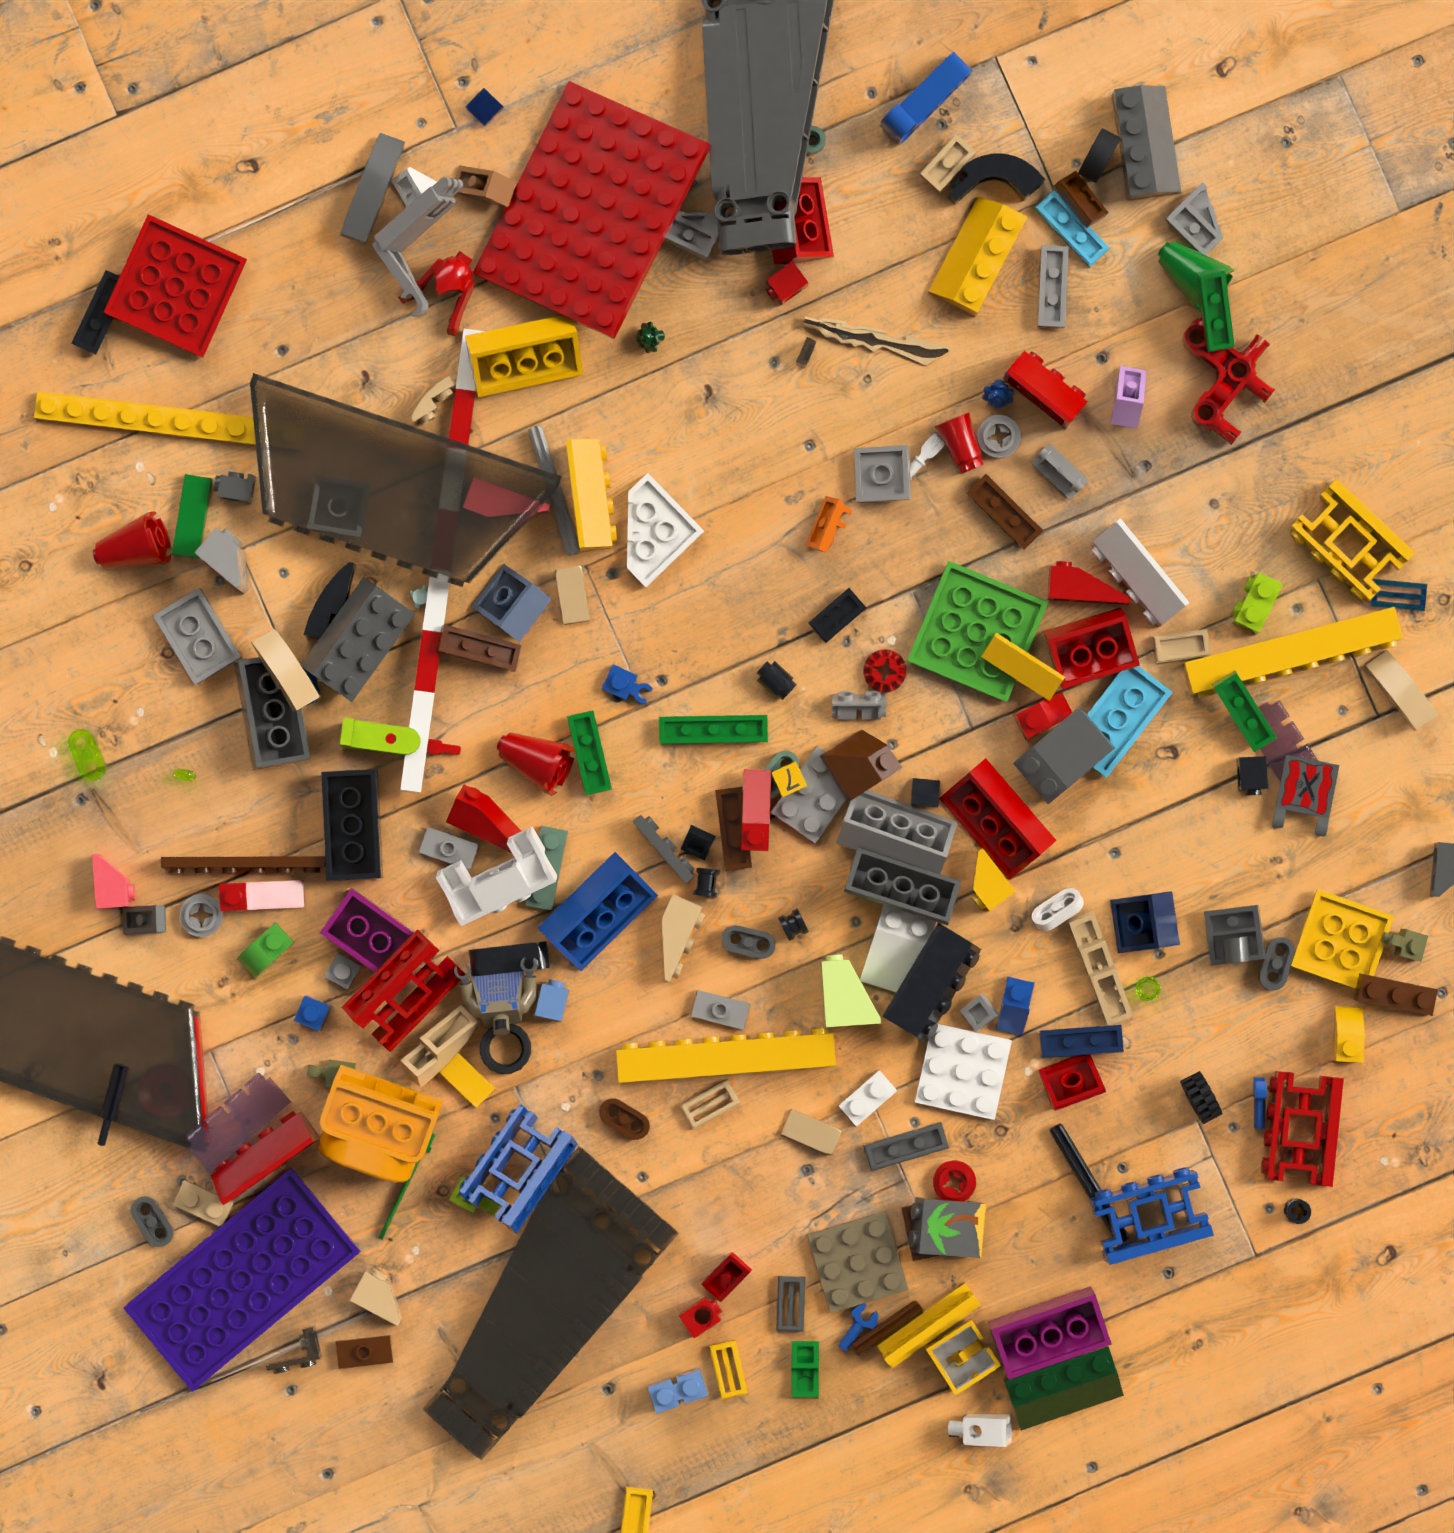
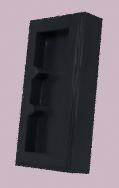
M848 588L808 624L826 644L867 607Z

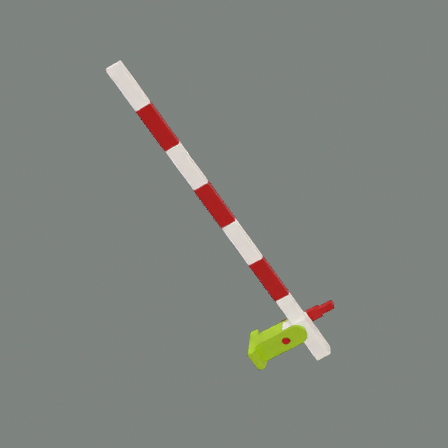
M465 328L463 330L409 727L343 717L340 738L341 749L405 756L400 789L405 792L421 794L426 754L440 755L441 753L459 755L461 753V747L458 745L443 744L441 740L429 739V731L440 653L436 652L441 628L445 621L476 394L465 336L484 332Z

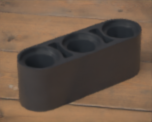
M547 941L469 950L471 976L524 971L520 965L524 957H526L525 965L528 969H531L534 965L533 958L538 960L539 966L537 969L550 968Z

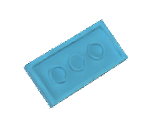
M1140 666L1119 672L1087 713L1089 718L1115 747L1114 750L1092 767L1105 778L1109 776L1173 693Z

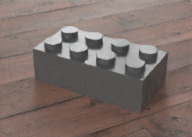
M363 577L301 666L346 699L353 702L415 613Z

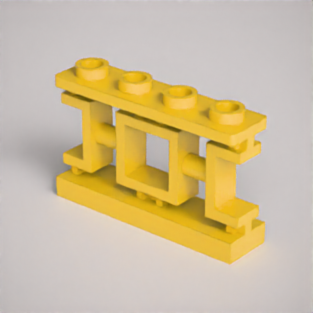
M1335 479L1319 496L1329 506L1313 523L1304 515H1301L1289 527L1292 531L1290 535L1298 544L1303 545L1305 543L1312 550L1310 554L1320 564L1325 562L1332 569L1330 573L1340 583L1345 581L1352 587L1349 591L1359 601L1364 599L1366 602H1369L1381 589L1371 579L1387 562L1398 571L1415 552L1339 480ZM1331 495L1359 521L1357 522L1349 515L1339 525L1328 514L1338 503ZM1321 522L1332 533L1323 542V545L1330 552L1328 553L1302 526L1311 533ZM1348 525L1368 542L1352 560L1332 543ZM1372 532L1398 559L1389 552L1378 562L1368 552L1377 542L1370 533ZM1359 560L1369 567L1372 571L1362 580L1369 590L1352 576L1341 563L1349 570Z

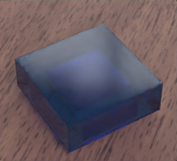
M483 88L465 108L486 127L504 107Z

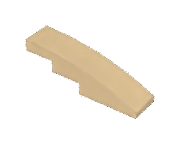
M1093 910L1067 920L1107 1025L1109 1026L1133 1017L1118 972L1113 964Z

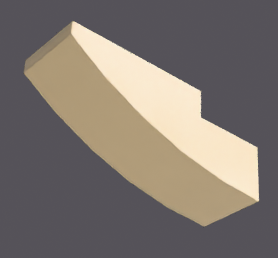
M276 629L251 642L278 690L282 691L293 712L320 697L302 666Z
M1388 650L1365 665L1394 708L1399 710L1413 731L1418 730L1439 715L1419 687Z
M462 1005L420 1037L421 1044L400 1060L404 1072L420 1088L423 1087L459 1052L476 1030L479 1022Z

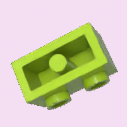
M1260 572L1255 574L1254 577L1249 576L1243 588V591L1247 593L1243 601H1237L1231 615L1235 616L1232 624L1255 635L1260 633L1283 584Z

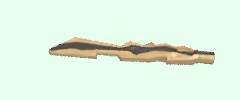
M805 316L803 324L804 327L820 331L825 338H836L841 344L851 343L853 347L864 345L872 352L885 347L925 366L949 351V347L946 345L906 335L905 341L887 336L886 331L866 326L845 325L846 321L816 319Z

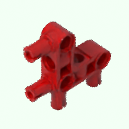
M1201 317L1194 320L1182 336V342L1184 347L1198 360H1204L1216 370L1217 381L1208 392L1205 391L1198 399L1191 412V417L1196 425L1210 432L1213 430L1232 445L1242 431L1225 420L1222 413L1239 391L1247 388L1264 403L1275 391L1274 388L1256 376L1257 372L1255 370V362L1270 344L1264 340L1257 348L1256 346L1263 337L1256 334L1243 353L1238 352L1234 348L1208 352L1206 349L1203 319ZM1193 331L1199 332L1202 335V343H1191L1189 333ZM1233 365L1242 366L1245 371L1244 377L1237 378L1233 376L1231 367ZM1200 407L1209 408L1211 411V418L1209 420H1202L1198 416V409Z

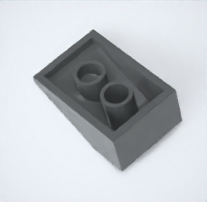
M1079 707L1013 764L1045 802L1050 804L1114 750L1115 747L1083 709Z

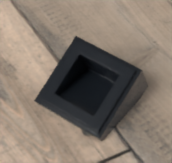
M913 778L910 805L938 807L940 780Z

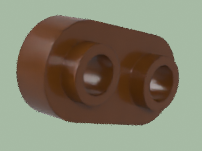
M610 1098L605 1100L600 1106L599 1115L601 1120L628 1138L639 1140L648 1134L650 1129L648 1118L621 1100ZM616 1107L618 1115L615 1117L609 1116L608 1109ZM633 1121L641 1123L642 1127L639 1131H634L631 1128Z

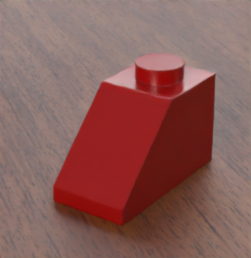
M1060 692L1054 695L1050 701L1045 699L1015 714L1013 717L1025 740L1061 723L1073 712L1063 693Z

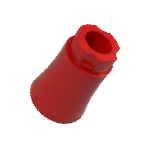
M970 412L934 426L943 439L954 465L957 464L960 474L984 465L980 456L982 453L972 427Z

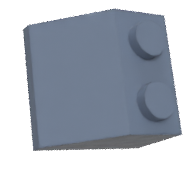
M503 564L471 607L509 636L520 642L552 599L533 583Z

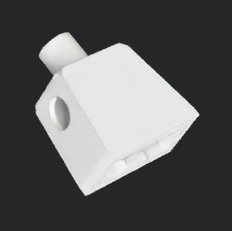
M967 1414L964 1416L963 1421H949L948 1436L962 1437L963 1445L1006 1447L1012 1442V1414ZM974 1425H977L981 1428V1434H977L974 1432Z

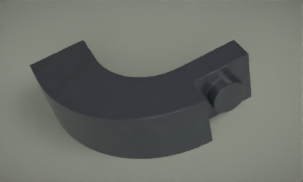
M1002 153L987 154L969 161L961 168L960 172L966 178L963 180L959 177L950 185L949 189L951 192L948 198L956 205L977 185L986 181H999L1010 186L1025 201L1044 184L1045 178L1031 164L1019 157Z

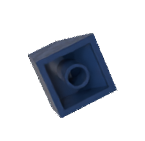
M1172 891L1110 900L1118 953L1180 945Z

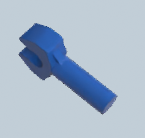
M1253 1077L1254 1128L1264 1129L1265 1099H1267L1266 1081L1264 1077Z
M866 1303L856 1306L851 1311V1314L854 1316V1323L838 1344L846 1352L862 1329H874L877 1324V1311L871 1315L869 1320L861 1318V1313L866 1308Z

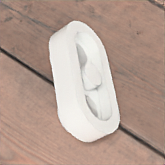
M1074 888L1064 889L1036 907L1032 913V920L1039 930H1052L1082 909L1084 904L1083 898L1079 891Z

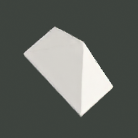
M411 167L392 180L406 207L430 186L432 187L437 183L435 180Z

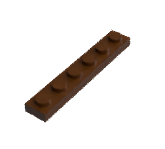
M325 856L161 857V868H168V873H184V868H195V873H211V868H222V873H239V868H249V873H266V868H277V873H293V868H304V873H320V868H326Z

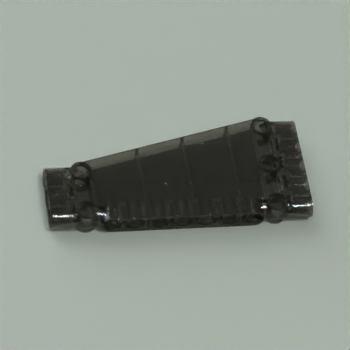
M580 1146L573 1151L555 1177V1179L558 1177L567 1179L569 1183L568 1189L564 1192L557 1191L554 1188L553 1180L538 1202L450 1377L423 1407V1410L480 1460L485 1458L518 1418L520 1419L635 1288L644 1277L643 1274L679 1234L676 1229ZM564 1167H566L573 1175H575L578 1178V1180L576 1181L565 1170H563ZM586 1185L589 1189H591V1190H592L597 1196H599V1197L596 1198L595 1196H593V1195H592L587 1189H585L583 1186ZM604 1203H607L613 1210H615L619 1214V1216L617 1217L611 1210H609L604 1205ZM605 1213L608 1215L610 1223L607 1227L600 1228L595 1224L594 1218L597 1214ZM627 1221L629 1224H631V1225H632L636 1230H638L640 1233L637 1234L635 1231H633V1230H632L627 1224H625L624 1222ZM647 1238L652 1244H654L660 1250L657 1252L651 1245H649L645 1241V1239ZM639 1249L648 1250L651 1254L650 1261L644 1264L639 1263L635 1257L636 1252ZM456 1378L464 1380L466 1390L463 1392L454 1391L451 1386L452 1380ZM444 1390V1391H445L447 1394H449L456 1402H454L449 1396H447V1395H446L444 1392H442V1391ZM501 1414L506 1417L507 1425L504 1428L494 1426L492 1418L495 1415ZM488 1430H490L494 1435H496L497 1438H495Z

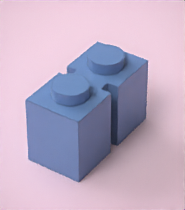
M700 1367L676 1375L678 1383L673 1384L672 1377L648 1384V1390L656 1414L680 1406L679 1400L681 1399L686 1404L708 1396V1390Z

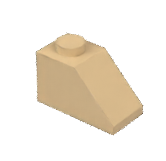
M373 1268L372 1272L366 1270L350 1301L399 1326L402 1316L392 1283L386 1280L388 1275Z

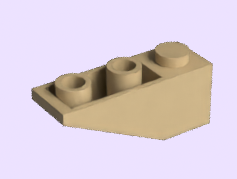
M673 894L662 917L665 980L669 982L672 977L678 978L684 965L679 960L683 952L689 953L694 939L690 938L694 927L700 928L705 914L701 913V906Z

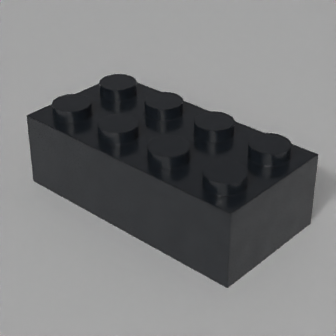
M378 770L321 772L326 881L383 878Z

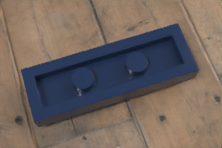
M1122 1025L1039 1031L1042 1058L1124 1052Z

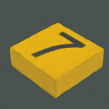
M796 761L771 773L782 797L807 787Z

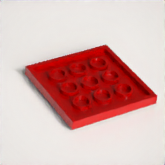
M148 214L104 310V314L203 358L247 259Z

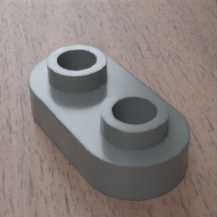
M733 925L728 927L722 935V943L730 952L765 959L770 957L775 950L774 938L769 933ZM732 934L740 935L741 941L738 944L731 943L730 937ZM759 940H764L767 943V948L763 951L757 949L756 944Z
M1274 938L1267 946L1265 952L1266 959H1263L1259 972L1260 984L1267 990H1279L1287 981L1295 953L1293 943L1287 938ZM1277 946L1284 947V955L1278 956L1275 953ZM1272 971L1277 974L1275 982H1270L1267 978L1268 974Z
M148 1196L135 1200L131 1207V1215L147 1241L155 1247H163L169 1244L173 1239L174 1229L157 1201ZM143 1205L150 1207L151 1211L148 1215H144L141 1212ZM157 1228H163L165 1230V1236L163 1238L157 1237Z

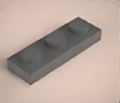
M642 815L637 817L633 823L687 884L694 878L691 874L694 870L693 866L685 857L680 860L674 854L677 848L667 836L662 839L656 833L659 827L650 816L645 819Z

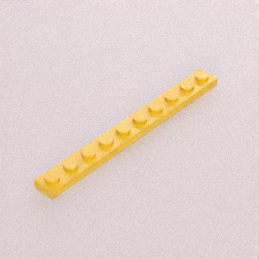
M37 391L34 418L39 420L303 451L306 432V423Z

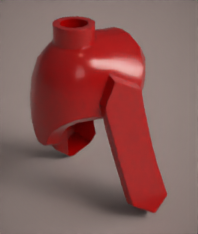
M461 251L455 257L450 256L444 260L438 258L416 282L420 290L423 291L434 275L436 278V294L441 296L448 291L462 293L457 299L446 330L447 335L452 336L458 333L464 310L474 290L473 274L469 267L472 259ZM401 295L398 297L402 304L415 299L413 296L411 299L401 298Z

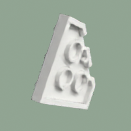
M649 473L628 491L627 569L647 588L704 533V530Z

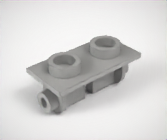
M1050 443L1031 462L1069 500L1089 481Z
M841 691L837 694H832V717H837V720L856 719V710H862V719L881 720V717H886V694H881L878 691H867L865 694Z

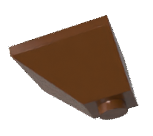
M864 730L857 732L820 756L849 802L902 768L889 746Z

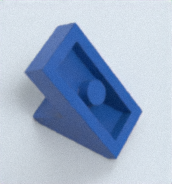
M1007 976L996 1030L1023 1035L1030 1011L1029 1006L1035 982Z

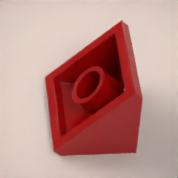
M1091 1055L1075 1056L1038 1070L1054 1111L1106 1093L1105 1086Z

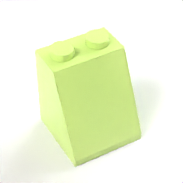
M843 955L826 956V961H820L825 1027L881 1024V1018L850 961L843 960Z

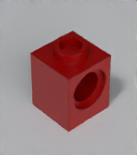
M792 261L766 280L768 287L765 290L774 302L778 300L783 305L807 288L809 282Z
M707 1296L681 1312L679 1317L692 1337L696 1338L720 1322L721 1317L719 1314L723 1311L714 1298L709 1301ZM704 1308L709 1311L710 1319L707 1322L700 1323L695 1319L694 1314L698 1309Z

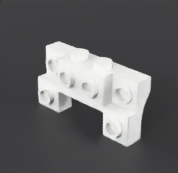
M533 827L508 837L507 845L515 858L479 875L471 877L462 860L437 871L436 879L443 889L460 926L491 912L499 913L508 904L514 901L522 902L529 898L531 893L556 882L557 874L544 853L545 847Z

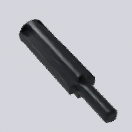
M114 1063L100 1116V1118H103L97 1142L100 1146H105L111 1121L116 1120L127 1073L130 1068L124 1064Z

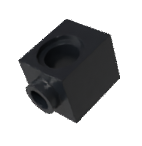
M1266 756L1236 758L1238 791H1245V796L1262 795L1261 790L1268 789Z

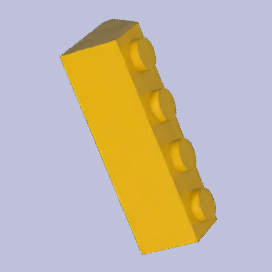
M978 196L928 292L976 317L1023 228L1027 216L1004 204Z
M562 315L465 336L478 398L583 375L579 341L574 321Z
M599 439L566 440L580 551L612 549V542L617 541L616 525L610 526L609 515L614 514L612 498L607 499L606 488H611L609 472H603L602 461H607L606 446L600 445Z

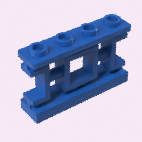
M521 1104L517 1109H513L509 1113L506 1125L501 1132L499 1131L494 1135L491 1147L486 1154H482L478 1158L475 1170L471 1176H467L463 1180L459 1192L464 1201L471 1203L476 1208L483 1197L500 1206L501 1208L495 1215L496 1220L516 1234L578 1145L573 1136L565 1131L562 1132L557 1127L549 1138L533 1129L532 1126L538 1117ZM520 1129L531 1136L523 1148L513 1142ZM540 1142L551 1148L543 1161L532 1154ZM514 1152L532 1162L518 1183L501 1173ZM489 1174L500 1180L492 1193L482 1187ZM509 1187L520 1193L512 1206L501 1199Z
M1183 1167L1174 1170L1173 1175L1163 1177L1162 1174L1148 1177L1147 1182L1137 1185V1182H1129L1121 1185V1189L1111 1192V1189H1104L1095 1192L1096 1197L1089 1198L1090 1204L1093 1207V1215L1098 1217L1107 1214L1113 1238L1100 1241L1103 1247L1104 1261L1112 1265L1214 1236L1212 1226L1208 1222V1214L1205 1212L1193 1214L1188 1191L1201 1188L1197 1179L1199 1178L1198 1173L1194 1170H1189V1167ZM1188 1181V1183L1178 1185L1181 1196L1180 1201L1168 1203L1165 1191L1154 1192V1190ZM1136 1196L1126 1200L1130 1215L1116 1218L1112 1205L1102 1207L1104 1204ZM1159 1200L1165 1223L1142 1229L1136 1206ZM1184 1211L1189 1224L1199 1222V1224L1165 1233V1231L1175 1229L1171 1214ZM1132 1225L1135 1237L1138 1239L1147 1237L1142 1240L1112 1247L1123 1243L1119 1229Z

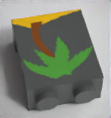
M915 1197V1203L911 1207L913 1230L909 1232L908 1237L911 1251L919 1254L981 1258L986 1204L976 1201L961 1202Z

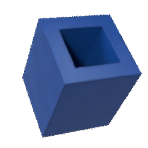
M305 995L294 1021L317 1031H322L332 1005Z

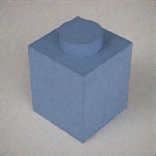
M549 979L548 984L542 983L535 1016L557 1021L563 1020L570 990L564 988V982Z

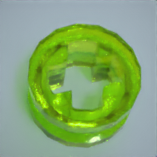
M1148 976L1139 979L1135 987L1138 997L1146 1001L1157 998L1161 990L1160 983L1155 978ZM1145 981L1148 984L1155 985V989L1152 990L1154 994L1151 996L1147 993H1141L1140 988L1144 987L1142 983Z

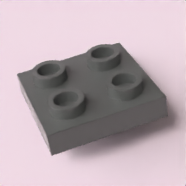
M1259 905L1204 911L1211 965L1266 959Z

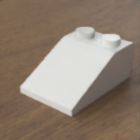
M883 905L860 981L897 992L933 932L936 922Z

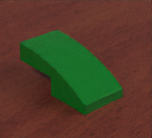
M792 1341V1399H819V1341Z

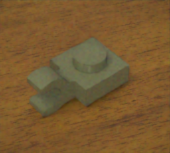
M1401 928L1399 935L1383 932L1381 942L1396 946L1394 955L1422 962L1428 935Z
M329 1059L328 1067L309 1064L307 1076L326 1078L325 1087H332L340 1065L355 1069L356 1063Z

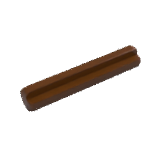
M917 1301L911 1302L854 1341L851 1345L856 1355L861 1356L923 1313L922 1307Z

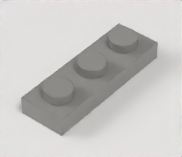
M1041 245L1037 327L1065 328L1069 246Z

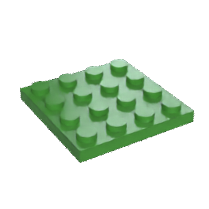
M948 561L907 662L1007 703L1016 679L981 656L996 633L1028 653L1049 602Z

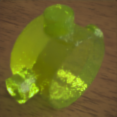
M177 768V771L174 770L173 776H176L178 780L192 782V779H196V774H193L194 771Z

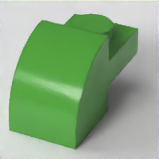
M275 922L256 941L251 943L237 960L257 979L295 942Z

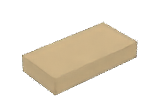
M1207 629L1153 636L1156 664L1211 656Z

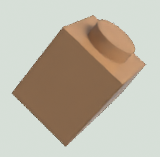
M460 165L455 179L463 182V187L458 194L488 204L509 207L516 181L492 170Z

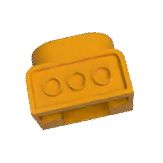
M340 1065L321 1115L320 1124L323 1131L318 1143V1150L328 1160L366 1175L390 1182L408 1181L416 1162L421 1160L426 1152L444 1100Z

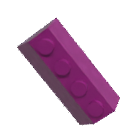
M1091 1286L988 1321L1008 1380L1112 1345L1096 1295Z

